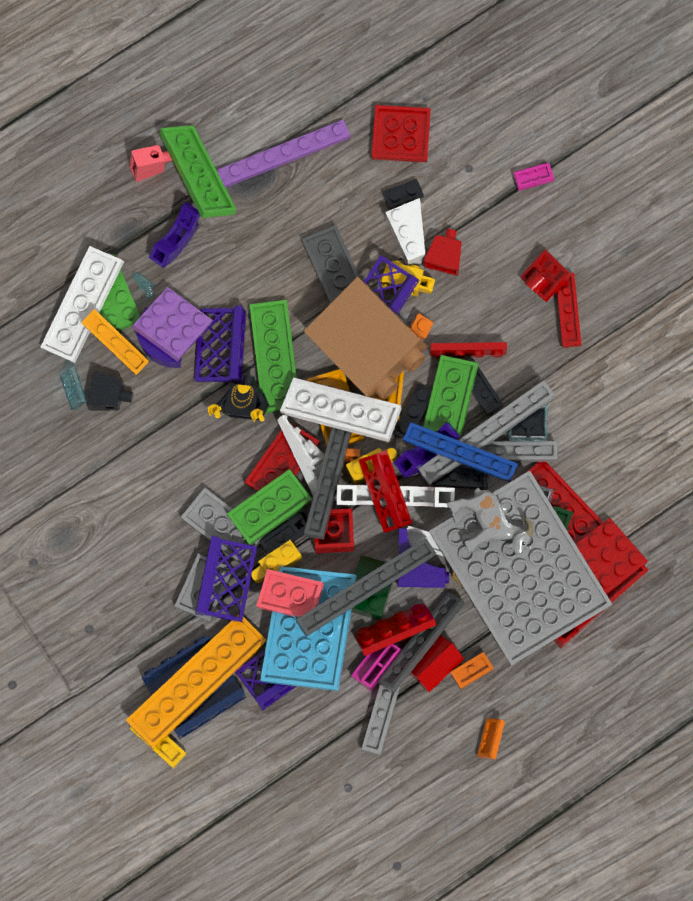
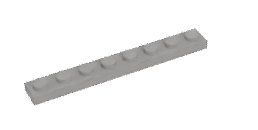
M543 380L458 441L483 449L555 398V394ZM437 455L418 468L427 483L432 485L459 466L460 463Z

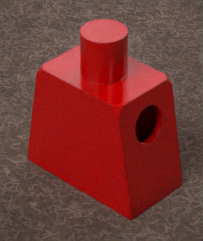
M446 229L444 237L435 236L424 259V268L455 276L459 275L462 242L455 240L457 231Z

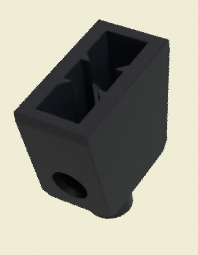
M94 371L86 405L88 410L118 411L121 401L132 403L133 392L124 390L123 380Z

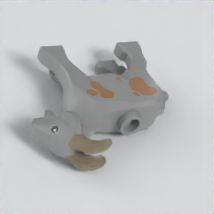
M477 488L474 492V498H462L448 502L456 524L461 521L464 515L475 514L480 525L478 530L462 536L469 554L475 551L477 546L490 540L512 539V543L507 545L506 548L513 549L515 554H520L529 543L533 533L532 521L529 518H525L527 529L508 523L504 515L507 513L504 503H499L497 496L489 490H479Z

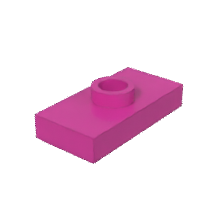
M549 162L513 172L518 191L554 182Z

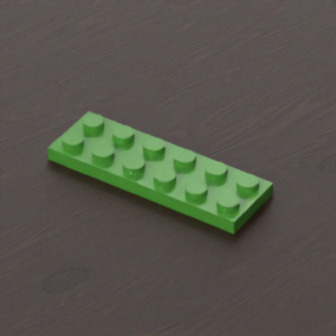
M194 125L161 128L159 134L201 218L234 215L237 209Z
M287 300L249 304L259 387L265 393L269 403L265 414L280 412L293 378H297Z

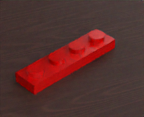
M571 273L572 275L557 291L562 348L581 347L582 345L574 273Z
M507 342L431 343L430 354L440 359L441 355L454 356V358H464L465 356L482 358L484 355H492L494 358H499L507 354Z

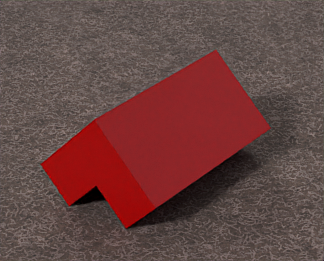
M440 635L414 667L410 675L430 693L464 658L450 641Z

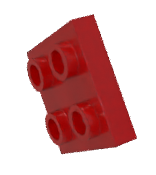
M545 249L520 278L547 303L572 274Z

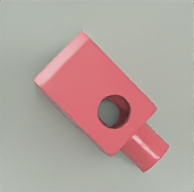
M155 145L131 151L129 167L135 182L162 173L165 163L173 160L168 151L162 152L160 146Z

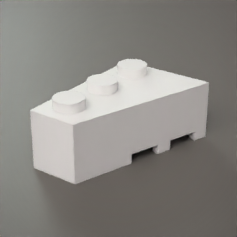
M419 198L385 212L386 222L407 266L418 265L424 262L425 259Z

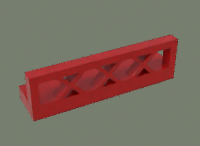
M384 450L359 459L383 532H389L411 524L412 520L388 451ZM372 460L373 471L368 469L366 461ZM375 479L380 483L379 489L374 486L373 482ZM381 497L386 500V508L381 506ZM387 516L392 518L394 526H388Z

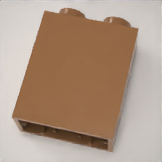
M359 277L304 330L313 342L366 396L375 399L378 396L382 400L388 398L399 385L395 379L405 369L410 373L415 371L426 359L422 352L428 346Z

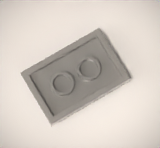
M198 554L174 607L211 622L213 618L211 616L195 615L207 557ZM222 563L217 566V571L220 574V576H223L230 571L228 567ZM232 573L227 577L223 578L226 585L228 584ZM219 581L213 585V590L219 595L225 591V587ZM217 600L210 603L208 611H216L219 604Z

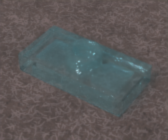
M71 367L61 374L60 378L71 410H77L87 402L76 367Z

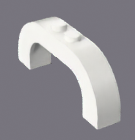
M337 485V505H374L367 485ZM374 485L375 488H380V485ZM400 486L406 506L450 507L448 502L454 501L455 488ZM381 497V505H387L386 500Z

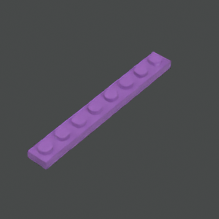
M341 120L220 168L217 172L225 188L350 139L351 135L344 120Z

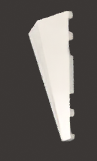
M282 415L277 421L314 497L325 455L310 439L306 441L300 434L301 430L298 427L294 428L288 422L287 415ZM341 473L338 485H353L352 483L348 484L342 478L343 474ZM336 491V495H335L334 501L337 500V491Z

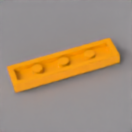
M95 309L81 322L89 332L135 375L149 362Z

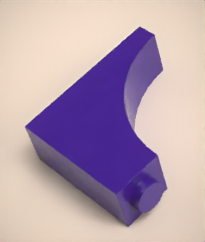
M399 528V554L411 548L407 528ZM425 562L399 578L398 587L445 588V584H449V572H445L443 567L433 566Z

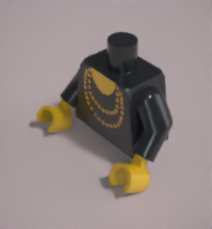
M244 375L243 384H233L217 404L208 407L209 416L214 413L215 418H219L221 416L220 412L230 418L262 422L264 421V415L269 407V403L263 390L254 386L255 377Z

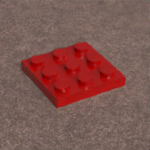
M375 105L372 159L427 163L431 108Z
M611 518L607 519L576 543L577 548L606 595L648 562Z

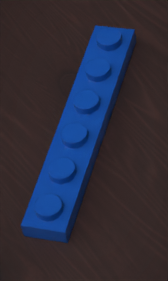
M410 422L403 441L509 483L512 481L518 464L412 422Z

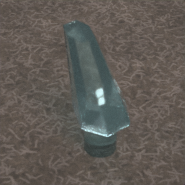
M138 273L133 274L132 276L140 289L145 291L146 297H153L152 287L154 284Z

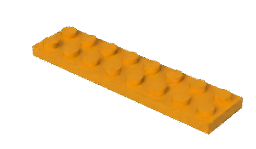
M244 617L242 623L231 621L130 715L126 722L154 749L250 659L267 640Z

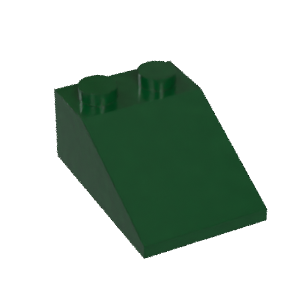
M361 555L354 573L357 576V581L387 562ZM393 583L353 607L351 612L381 620Z

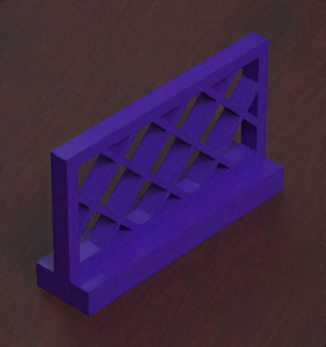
M380 255L364 280L368 285L370 279L378 278L380 288L373 291H380L382 300L385 303H390L388 306L397 315L420 281L382 255ZM382 261L389 265L390 273L379 274L378 267ZM402 273L407 276L402 284L395 285L393 274ZM391 275L393 286L382 288L380 277ZM393 288L394 298L385 301L383 290Z
M243 306L200 309L202 313L213 314L216 318L197 341L195 382H233L234 384H242L246 327L245 309ZM225 314H232V320L227 324L221 320ZM220 321L224 327L216 334L211 327ZM210 330L215 336L206 343L203 340V335ZM228 330L231 333V337L224 342L219 336ZM218 338L223 345L217 351H214L210 345ZM209 348L213 354L205 361L202 358V352ZM227 348L230 351V355L223 361L218 354ZM217 357L222 363L213 370L209 363ZM205 366L212 371L207 377H200L201 370ZM224 366L229 369L228 377H220L217 372Z
M216 536L211 537L195 615H206L242 623L257 549L256 546L223 540ZM221 546H230L233 553L225 558L221 553ZM243 549L251 550V558L244 562L238 553ZM236 555L241 564L232 569L227 560ZM224 562L230 571L220 576L217 566ZM243 566L247 571V577L240 581L234 571ZM232 573L237 583L228 588L223 578ZM221 581L226 590L217 595L213 590V585ZM240 585L244 593L243 596L236 599L230 590ZM228 592L234 601L225 607L219 597ZM215 600L222 607L218 612L208 611L210 603ZM235 603L240 609L239 617L231 616L227 611Z
M265 650L235 672L262 711L297 687L256 680L257 671H262L263 668L258 666L259 661L265 656ZM247 669L254 670L253 679H246L241 673ZM255 684L265 685L264 691L257 696L254 692Z

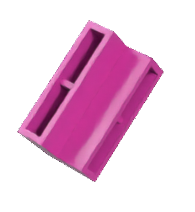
M392 644L368 654L353 672L351 678L371 692L378 684L381 676L400 654L401 649Z

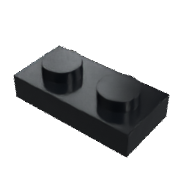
M417 179L382 192L389 210L424 197Z

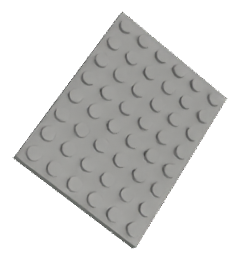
M530 471L493 492L497 496L499 503L503 502L506 507L507 513L504 515L508 523L523 529H527L525 518H529L533 523L532 536L520 554H515L513 549L506 548L507 545L512 543V539L487 541L477 546L475 551L469 554L462 536L480 528L475 514L464 515L457 524L454 518L451 517L429 531L511 666L612 605Z

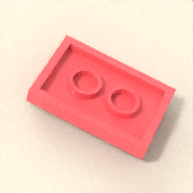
M267 569L256 607L299 618L318 606L324 583Z

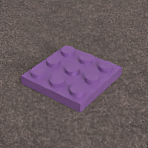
M167 287L134 323L133 329L178 362L211 325L212 319Z

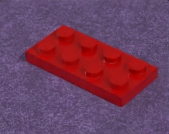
M289 422L294 428L297 427L296 425ZM282 429L244 482L256 492L289 469L295 477L301 470ZM300 429V434L306 441L310 439L316 447L319 445V440Z
M425 603L416 604L406 611L397 612L390 618L381 619L369 627H362L353 633V636L363 655L366 656L437 624Z

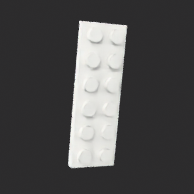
M89 246L41 345L42 349L73 363L76 362L90 333L81 322L93 309L100 313L124 263L123 260Z
M293 378L280 412L283 415L389 442L402 408L398 404Z

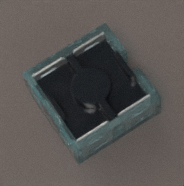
M548 403L508 430V441H547Z

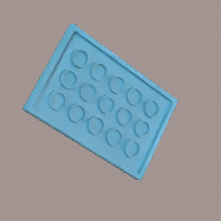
M282 566L279 569V572L323 582L324 587L318 605L357 581L355 574ZM352 609L307 637L295 621L297 617L272 612L260 681L339 691Z

